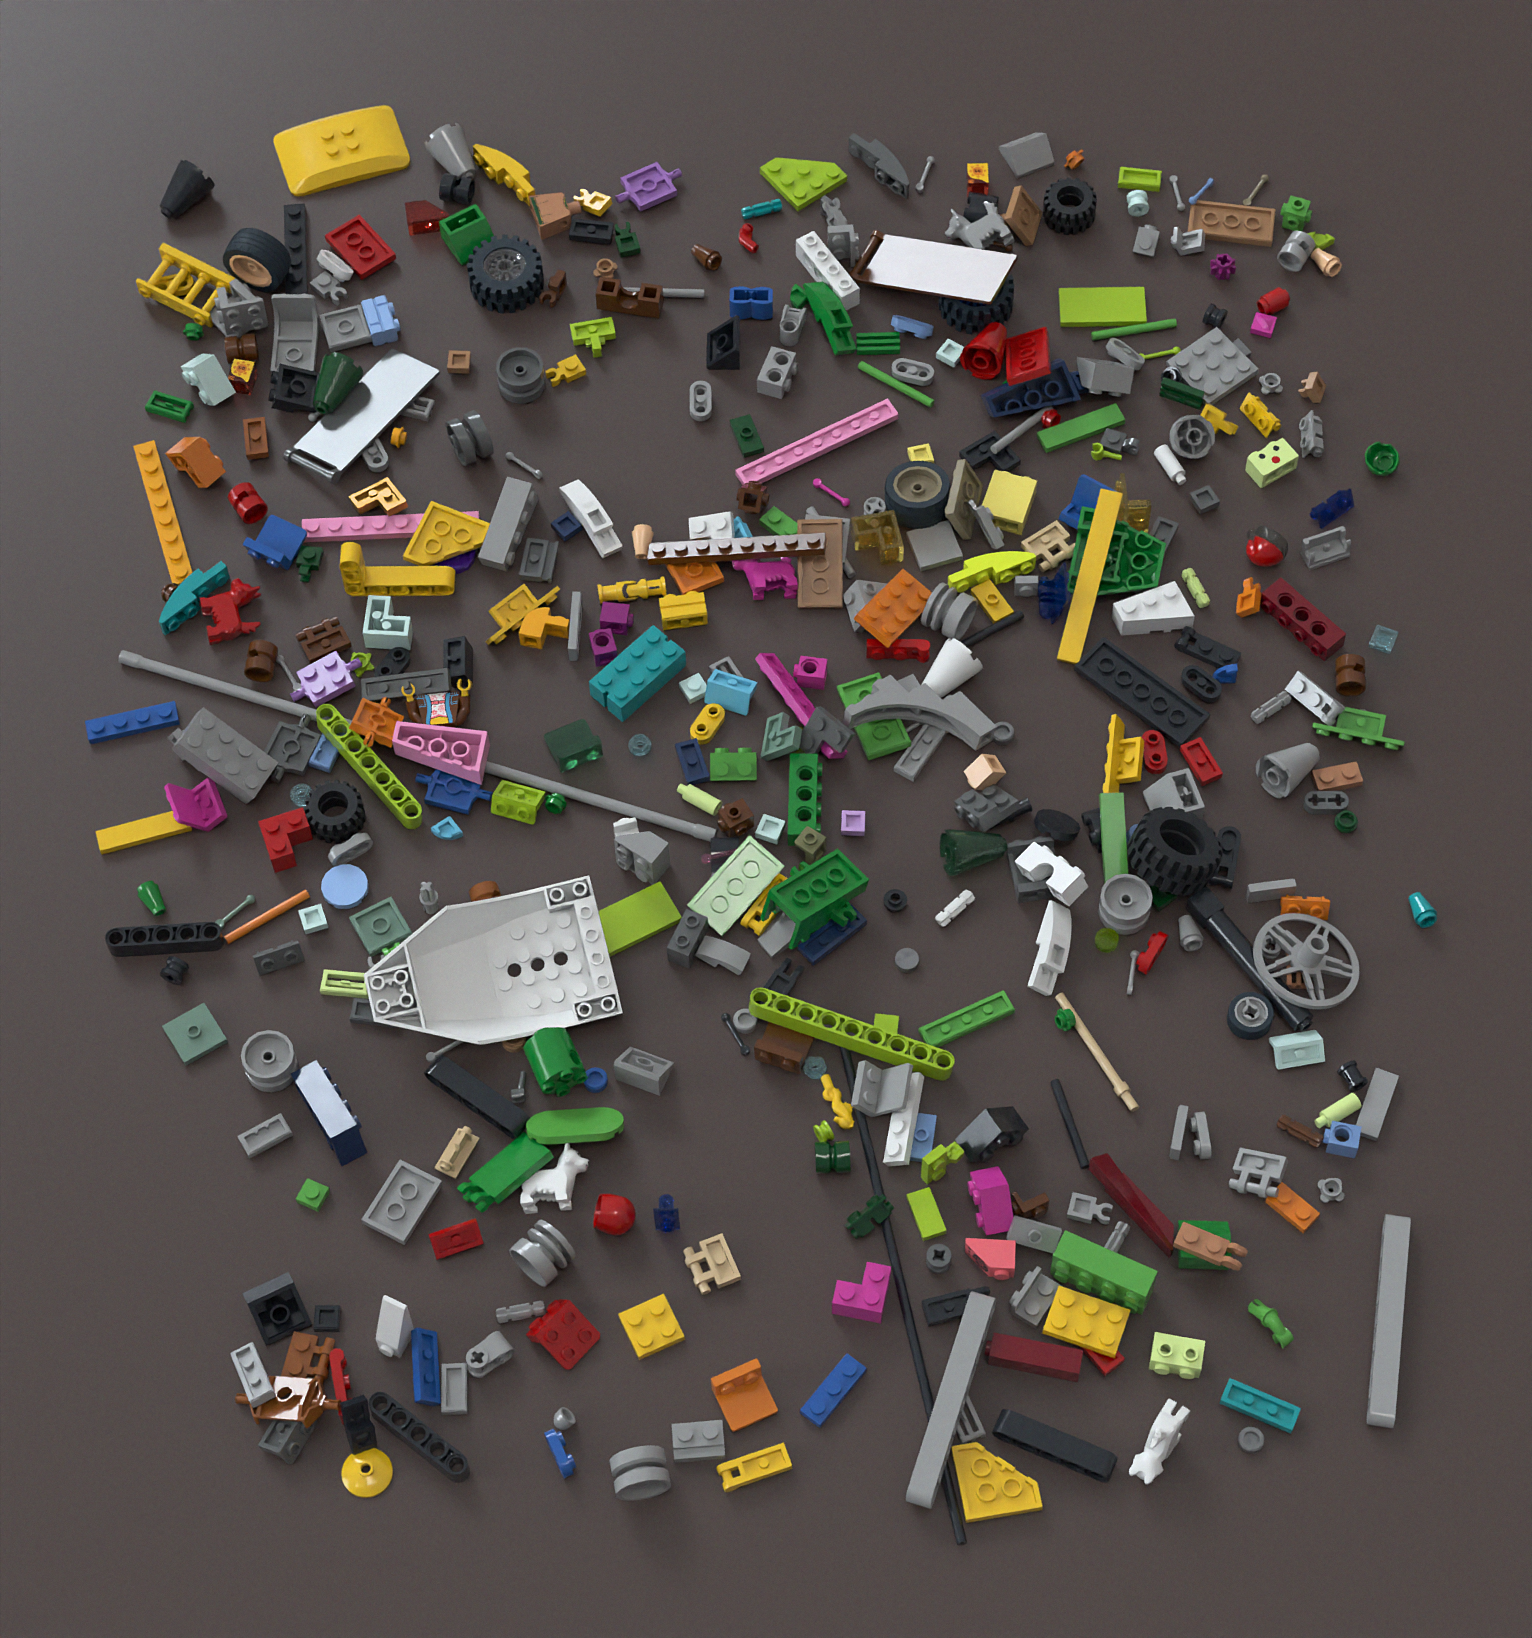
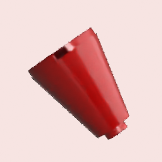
M998 322L988 324L962 350L960 362L965 370L968 369L973 373L972 376L983 380L992 379L1001 371L1007 339L1006 327Z

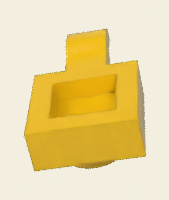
M1210 404L1205 405L1200 415L1212 424L1215 434L1221 429L1232 435L1236 433L1239 427L1232 422L1224 420L1227 413Z

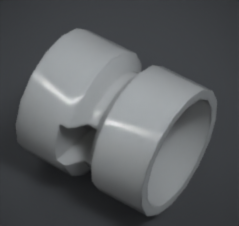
M1303 231L1292 232L1277 256L1281 266L1289 271H1300L1315 248L1313 238Z

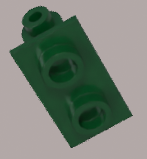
M876 1194L865 1203L867 1207L861 1212L858 1210L854 1211L846 1218L848 1222L845 1224V1227L847 1229L853 1227L850 1233L856 1240L859 1237L863 1238L875 1228L870 1222L872 1217L880 1224L892 1214L891 1211L894 1207L889 1201L883 1202L887 1198L885 1195L881 1194L878 1196Z

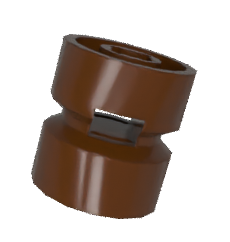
M255 333L242 335L241 339L237 336L224 337L228 365L233 364L234 359H245L251 362L259 361Z
M265 640L250 642L244 675L256 682H269L272 680L278 654L277 646Z
M1357 654L1339 656L1335 661L1337 693L1343 696H1358L1364 693L1366 690L1365 659Z

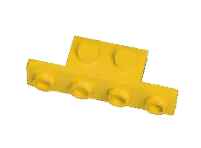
M523 584L496 604L488 612L502 629L486 641L487 645L493 641L495 644H498L507 637L505 635L507 630L511 628L512 631H515L522 625V619L529 612L539 608L544 602L548 605L557 598L555 593L560 588L558 586L537 601L527 586Z
M1117 714L1111 716V723L1108 726L1110 737L1109 743L1106 746L1108 758L1107 763H1105L1106 778L1105 783H1103V793H1119V784L1141 781L1144 740L1142 737L1124 739L1125 724Z

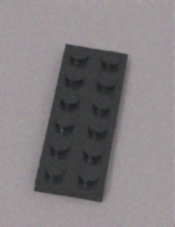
M1105 637L1074 667V671L1153 729L1160 732L1179 748L1187 743L1210 719V714Z

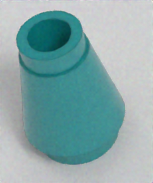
M1420 892L1411 894L1408 900L1415 923L1420 925L1421 928H1427L1435 924L1437 921V911Z

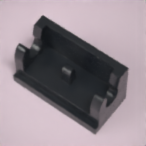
M466 636L443 639V668L450 669L451 687L457 688L459 679L462 680L466 687H468V679H470L473 687V648Z

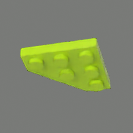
M776 157L760 167V174L797 211L802 210L847 182V175L835 163Z

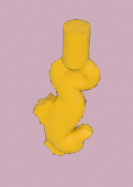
M829 1074L821 1076L820 1079L825 1089L823 1091V1098L826 1101H832V1109L838 1115L833 1121L838 1123L839 1127L843 1129H852L855 1122L852 1117L853 1107L847 1102H841L842 1094L839 1089L834 1087Z

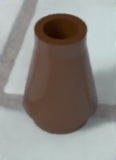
M700 244L693 246L691 254L707 270L714 271L720 267L722 257L718 251L701 246Z

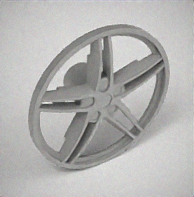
M1300 913L1283 914L1269 920L1255 938L1253 957L1259 975L1274 993L1294 1005L1308 1009H1327L1337 1006L1351 995L1358 983L1359 963L1352 945L1339 930L1322 919ZM1296 920L1310 922L1317 926L1306 938L1305 942L1302 943L1288 930L1285 931L1278 924ZM1320 927L1325 929L1322 935L1317 934ZM1329 932L1344 946L1351 965L1325 955L1329 949L1327 941ZM1268 933L1289 956L1265 966L1262 956V944L1265 935ZM1289 964L1291 965L1290 968L1283 969L1280 972H1276L1273 974L1269 973L1282 967H1285ZM1301 972L1310 999L1302 998L1287 991L1274 978ZM1321 973L1350 979L1349 985L1339 995L1325 999ZM1314 988H1315L1317 1000H1316V997H1315V994H1314V991H1313Z

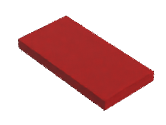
M1047 327L1006 339V374L1009 386L1051 374L1049 332Z

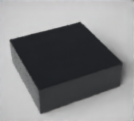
M315 1305L314 1332H340V1305Z

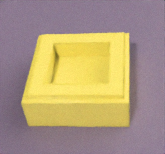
M929 443L908 448L907 452L910 461L919 460L934 463Z

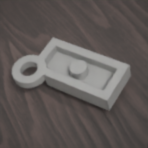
M972 499L967 501L969 509L979 522L991 547L998 549L1004 546L1002 541L1004 535L999 527L995 528L992 522L994 517L988 507L985 508L983 505L977 507Z

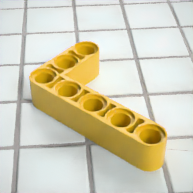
M346 542L341 545L340 571L345 592L351 596H447L454 593L456 571L452 567L365 566L362 549L359 544Z

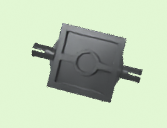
M303 714L299 724H287L279 721L264 750L266 754L278 762L271 777L272 781L279 783L284 772H291L301 776L305 775L309 767L308 761L321 737V734L307 729L312 719L310 715L307 714L306 716V714Z

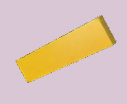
M173 811L95 832L102 855L192 831V827L178 823L173 817Z

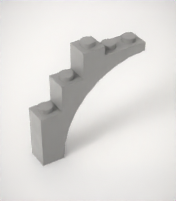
M891 675L875 681L872 685L871 694L865 696L862 701L849 705L844 711L842 721L845 726L852 729L860 724L875 720H915L950 732L962 739L975 751L993 740L997 728L961 691L954 695H948L942 700L926 683L919 687H913L908 692Z

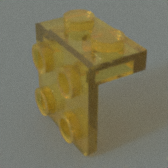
M1120 473L1119 481H1115V491L1123 493L1117 519L1121 522L1123 520L1129 523L1131 527L1138 531L1148 532L1152 507L1151 499L1128 501L1125 473Z

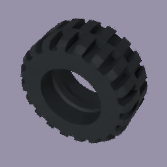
M1173 807L1153 809L1141 818L1128 842L1127 852L1129 860H1131L1133 869H1137L1138 875L1142 879L1145 878L1151 886L1155 885L1160 891H1169L1173 895L1197 893L1207 886L1222 860V847L1219 838L1215 837V831L1209 828L1203 819L1196 818L1197 815L1193 813H1186L1184 809H1173Z

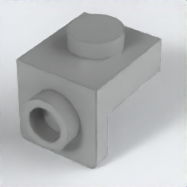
M1145 225L1144 228L1139 227L1133 253L1154 257L1158 239L1161 235L1160 231H1157V227Z
M1174 227L1173 236H1171L1172 247L1176 248L1180 256L1204 251L1205 232L1203 229L1182 233L1179 227Z

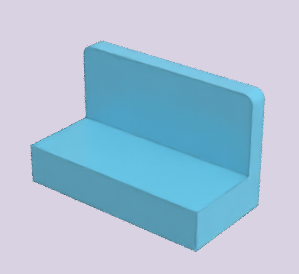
M715 669L707 680L704 702L707 704L716 703L726 710L747 715L750 699L757 689L758 682Z

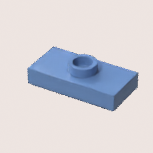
M323 733L308 764L310 767L330 773L340 753ZM338 733L336 735L343 736L345 733Z
M918 1113L910 1161L922 1162V1158L932 1151L937 1115Z

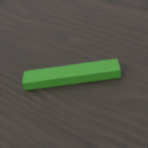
M1115 403L1037 432V438L1045 452L1048 453L1102 433L1106 428L1112 429L1125 424V418Z
M1124 793L1099 794L1104 884L1115 875L1128 874Z
M1003 990L920 1027L918 1032L924 1043L938 1048L1015 1013V1009Z

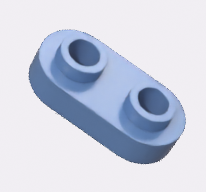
M893 315L891 321L895 331L902 333L910 331L914 333V336L922 339L932 336L934 326L928 323L898 315Z

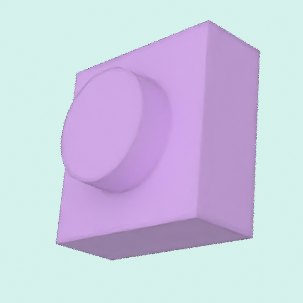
M842 810L841 835L864 836L865 811Z

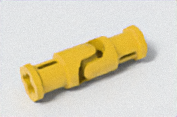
M664 576L656 580L647 581L646 579H640L638 583L636 581H622L610 586L597 585L600 605L606 601L618 600V602H625L639 597L648 599L649 596L663 595L664 597L667 595ZM624 584H627L626 592L628 598H625L622 593ZM659 586V588L649 589V587Z

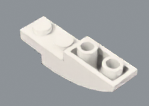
M580 480L560 487L561 495L574 517L584 526L600 556L604 558L622 550L623 546L612 529L613 523L591 491Z
M1052 900L1048 902L1036 944L1040 947L1027 986L1045 996L1052 994L1058 973H1064L1070 948L1072 928L1070 910Z

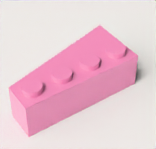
M396 721L392 739L395 755L482 785L490 747L487 731Z

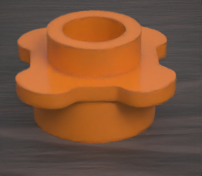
M1083 149L1078 152L1072 151L1066 157L1067 163L1064 167L1067 168L1069 166L1073 170L1082 164L1085 160L1081 155L1084 152Z

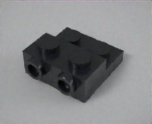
M280 363L277 371L272 372L270 383L274 384V389H270L268 401L272 402V408L293 413L295 408L316 413L313 400L319 372Z

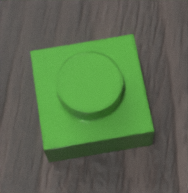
M307 1178L296 1197V1201L319 1212L330 1189Z

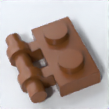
M294 1331L281 1376L311 1377L320 1379L323 1384V1381L328 1377L329 1354L333 1350L335 1340L327 1337L324 1346H318V1336ZM314 1356H317L320 1359L318 1366L314 1368L312 1363Z

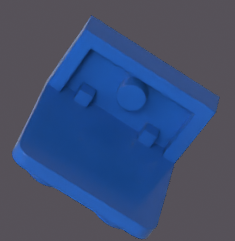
M1081 475L1071 503L1060 513L1059 520L1077 529L1082 506L1096 509L1100 489L1115 490L1087 475Z
M270 515L256 541L246 537L243 546L248 550L247 554L257 560L262 558L270 566L277 569L281 567L288 571L307 537V531L275 515Z

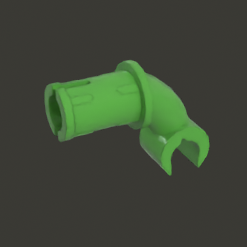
M1255 1299L1254 1303L1251 1302L1249 1304V1313L1261 1320L1263 1326L1269 1327L1273 1331L1272 1338L1276 1344L1278 1342L1281 1343L1282 1349L1294 1340L1291 1332L1284 1327L1278 1317L1277 1310L1267 1307L1259 1299Z

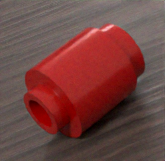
M1278 287L1260 297V300L1257 301L1258 310L1262 314L1271 316L1289 306L1290 296L1285 289L1282 290Z

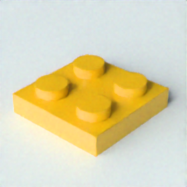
M664 1294L618 1314L639 1360L685 1340V1336Z

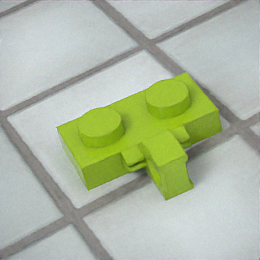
M612 317L570 324L574 346L586 344V348L592 347L594 358L602 356L601 345L605 344V340L616 339Z
M954 1141L946 1148L940 1144L922 1158L921 1178L925 1183L929 1184L933 1180L938 1181L946 1173V1166L950 1163L956 1164L964 1156L962 1148Z

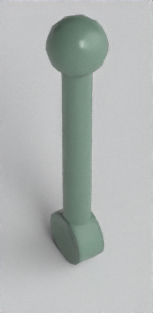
M248 895L241 905L225 918L216 920L215 923L223 929L228 920L248 904L254 903L255 897Z

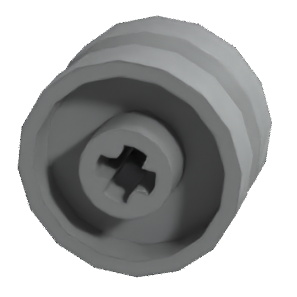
M1131 874L1115 875L1106 881L1101 890L1098 914L1100 921L1108 930L1116 934L1129 935L1135 934L1145 927L1149 921L1153 898L1148 884L1138 876Z
M272 1030L261 1031L251 1036L243 1045L241 1052L242 1065L247 1079L253 1087L264 1092H276L283 1090L293 1082L291 1073L298 1070L299 1066L293 1045L286 1035Z
M648 1445L629 1448L613 1455L609 1460L612 1476L617 1478L614 1481L616 1498L620 1500L634 1501L651 1498L664 1493L671 1487L669 1472L664 1469L667 1465L665 1452L660 1446Z

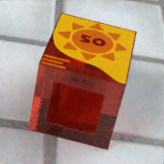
M967 163V197L969 191L988 194V163Z
M247 359L233 360L228 379L236 393L252 394L258 376L255 362Z

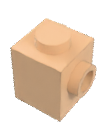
M981 754L964 773L971 787L977 790H984L996 784L1006 774V771L996 755Z

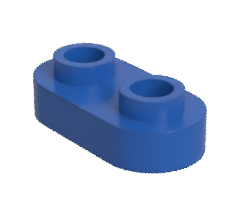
M554 1429L544 1432L546 1441L563 1478L573 1475L572 1469L576 1468V1464L571 1453L565 1454L563 1446H566L562 1433L560 1431L556 1433Z

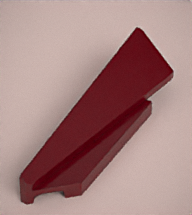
M1108 1153L1092 1157L1089 1163V1170L1105 1186V1192L1168 1258L1172 1257L1174 1224L1124 1172L1121 1173Z

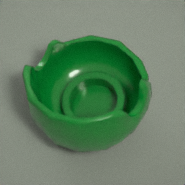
M1378 441L1367 448L1365 463L1373 474L1388 476L1393 474L1400 464L1399 453L1391 444H1384Z

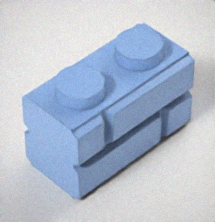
M385 295L363 300L361 302L362 310L373 346L397 341V332L401 331L398 319H393L392 316L395 315L393 303H388Z

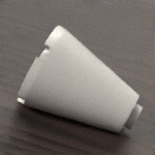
M948 638L922 684L926 683L942 698L980 672L983 665L978 658L973 660L970 655L972 652L965 645L954 638L952 640Z

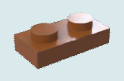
M265 417L243 419L247 460L269 457Z

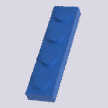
M172 701L87 720L85 725L89 743L95 744L180 725L176 703Z

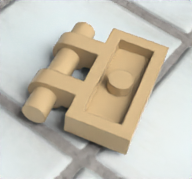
M1056 520L1023 540L1021 548L1025 552L1034 553L1036 561L1042 558L1044 562L1040 563L1038 567L1042 572H1045L1048 569L1052 570L1057 567L1058 563L1062 560L1072 558L1075 543L1070 546L1067 545L1066 542L1070 540V534ZM1058 548L1060 552L1053 556L1050 552Z
M722 1233L699 1242L701 1252L695 1253L692 1247L683 1250L686 1256L685 1263L688 1268H691L695 1277L693 1279L694 1284L700 1289L702 1295L711 1292L708 1283L713 1280L718 1289L741 1280V1275ZM704 1261L707 1262L710 1271L703 1273L700 1263Z

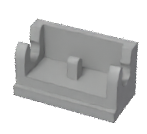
M1344 526L1303 539L1300 554L1309 571L1350 557L1351 540L1346 541V529Z

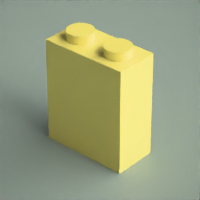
M994 470L982 505L985 508L988 507L994 517L992 522L995 528L999 527L1000 530L1022 535L1036 495L1037 480L1014 475L1007 471Z

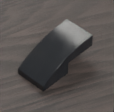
M363 1394L341 1402L343 1422L352 1453L355 1455L377 1447L375 1426L370 1421L368 1399Z

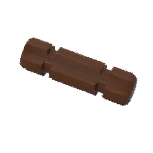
M1282 1115L1276 1125L1278 1128L1284 1131L1286 1129L1289 1130V1134L1304 1142L1309 1141V1145L1315 1148L1321 1145L1324 1138L1323 1135L1316 1131L1312 1133V1129L1297 1121L1292 1122V1118L1286 1115Z

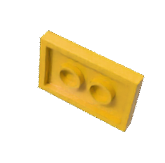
M1058 1286L1042 1334L1115 1358L1131 1310Z

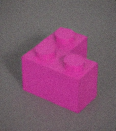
M999 1166L970 1172L971 1181H967L970 1196H973L974 1204L979 1207V1213H976L978 1227H982L986 1235L1009 1231L1013 1220L1012 1204L1008 1182Z
M867 1262L862 1285L837 1280L832 1301V1314L881 1323L891 1280V1266Z

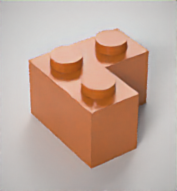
M184 437L165 453L178 471H186L198 488H207L226 472L222 467L223 462L221 459L213 455L209 443L201 437Z

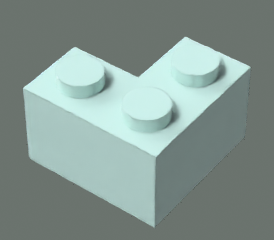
M201 354L181 366L184 380L187 384L198 386L200 390L198 394L205 404L214 406L236 393L213 354Z
M368 595L363 627V638L366 648L393 649L395 647H403L407 650L411 649L413 636L411 618L408 616H393L394 610L391 596Z

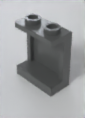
M1039 836L1032 840H1015L1007 844L1006 855L1018 903L1055 898L1046 884L1051 876L1041 881L1032 882L1022 875L1015 863V860L1033 842L1041 847L1043 845L1047 846L1056 856L1054 839L1052 837Z

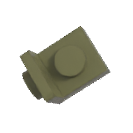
M809 826L805 827L795 840V846L805 852V862L811 865L818 861L826 851V837Z

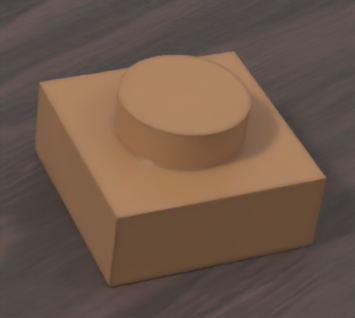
M449 350L448 373L469 374L471 351Z

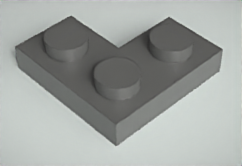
M819 706L816 707L801 733L799 748L807 754H818L824 742H827L839 753H842L846 750L855 733L823 707Z

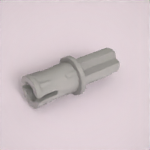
M422 882L420 884V902L423 904V909L427 914H434L439 908L437 903L438 894L434 890L432 882Z

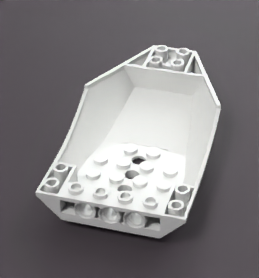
M589 875L505 896L446 905L364 974L374 1022L478 1045L532 1036L537 1030L545 1027L567 1028L623 1014ZM559 953H564L568 956V961L564 965H557L554 962L555 956ZM535 959H542L545 966L541 971H534L531 968V964ZM515 963L521 966L519 976L511 977L508 974L507 970L511 964Z

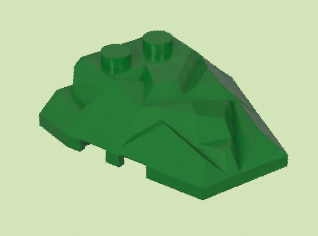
M1083 506L1081 508L1077 527L1078 533L1064 593L1074 594L1095 513L1094 508ZM1117 519L1097 595L1157 588L1166 543L1142 530L1134 529L1123 520L1121 522Z

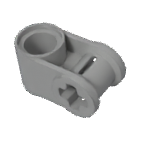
M785 304L780 322V342L783 345L794 346L798 343L802 328L805 325L807 308L796 309Z
M500 1331L491 1333L485 1340L467 1352L468 1372L473 1377L482 1378L514 1355V1348Z

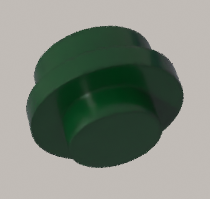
M1345 810L1336 815L1334 824L1340 832L1351 833L1356 830L1358 819L1353 812Z

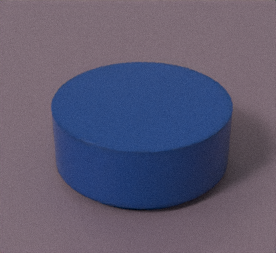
M594 1067L586 1071L588 1079L584 1082V1086L589 1092L599 1093L607 1087V1074L603 1069Z

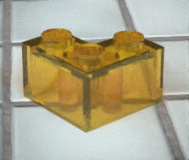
M894 510L851 517L850 533L855 551L877 547L881 565L903 561L904 545Z

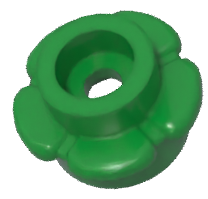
M188 323L185 330H183V334L187 335L186 338L188 340L198 341L199 338L204 336L203 326L196 323Z
M558 793L545 797V808L551 813L560 814L567 806L565 798Z
M1069 1008L1057 1010L1054 1020L1059 1029L1068 1031L1076 1025L1074 1013Z

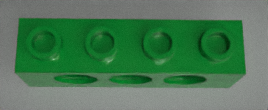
M790 753L788 846H795V840L807 826L821 834V823H816L817 817H821V803H817V797H822V783H817L818 776L822 777V763H818V754ZM803 778H809L810 780H808V781H803V780H801V779H803ZM808 798L810 800L802 801L801 799ZM803 818L809 819L808 821H805V822H804V821H801V819H803Z

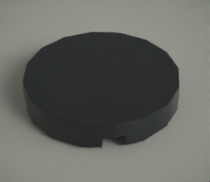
M1039 810L1034 819V824L1040 832L1045 834V831L1051 833L1050 837L1056 840H1074L1081 829L1079 823L1074 818L1057 810Z

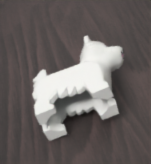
M565 1143L556 1168L538 1170L522 1184L521 1206L525 1214L538 1213V1208L535 1204L540 1199L542 1201L547 1200V1202L551 1200L559 1202L561 1211L572 1210L571 1197L577 1173L587 1171L589 1160L582 1158L578 1151L570 1148V1143Z
M1171 1399L1167 1400L1154 1421L1144 1452L1135 1455L1133 1464L1129 1469L1130 1476L1137 1475L1144 1480L1145 1484L1152 1483L1154 1478L1163 1472L1162 1461L1168 1458L1174 1447L1178 1444L1182 1435L1179 1433V1430L1184 1421L1188 1419L1190 1413L1189 1409L1182 1406L1176 1415L1172 1416L1171 1413L1177 1402Z

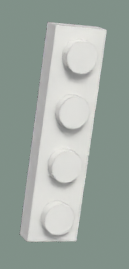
M920 1072L912 1073L906 1108L892 1112L883 1163L888 1167L909 1165L924 1076Z

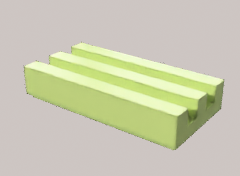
M324 969L320 993L368 999L364 979L365 973ZM328 978L364 981V983H356L345 980L334 981L328 980Z

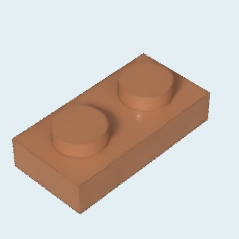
M1357 761L1312 770L1311 773L1316 791H1338L1362 786L1363 778Z

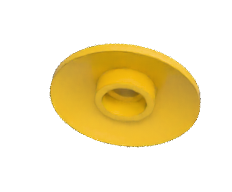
M376 1448L355 1455L353 1453L350 1454L342 1467V1480L345 1487L353 1495L362 1498H370L382 1493L389 1486L393 1476V1467L390 1459L384 1452ZM365 1466L371 1467L368 1473H363L362 1468Z

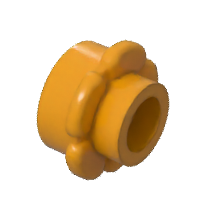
M395 427L391 436V444L400 448V445H405L407 432H404V427H401V429Z

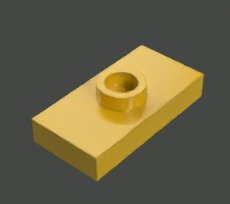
M990 579L971 588L970 593L978 600V604L993 624L1014 613Z

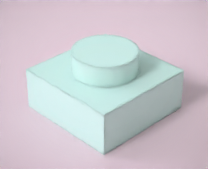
M947 339L936 352V358L955 367L960 361V354L964 347Z
M699 673L679 682V688L690 704L705 697L707 685Z
M763 814L755 832V837L778 844L785 828V821Z
M321 904L298 910L305 934L328 928Z

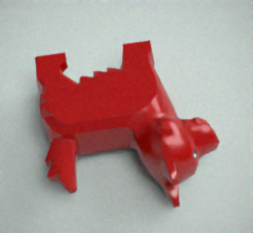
M236 578L231 583L230 591L209 598H200L203 616L212 615L214 624H217L216 627L206 626L210 645L218 644L224 640H233L241 633L250 634V632H256L261 623L241 622L238 609L261 596V593H256L260 590V586L251 587L250 584L243 583L240 578Z

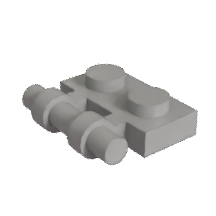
M1240 1148L1233 1166L1234 1173L1240 1174L1239 1180L1231 1178L1229 1188L1237 1189L1239 1193L1246 1194L1251 1192L1263 1198L1268 1196L1276 1198L1279 1189L1270 1185L1272 1181L1282 1182L1288 1164L1287 1157ZM1250 1178H1259L1261 1182L1260 1184L1249 1182Z

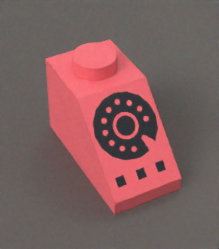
M966 1238L965 1253L989 1277H994L998 1280L1014 1278L1016 1241Z

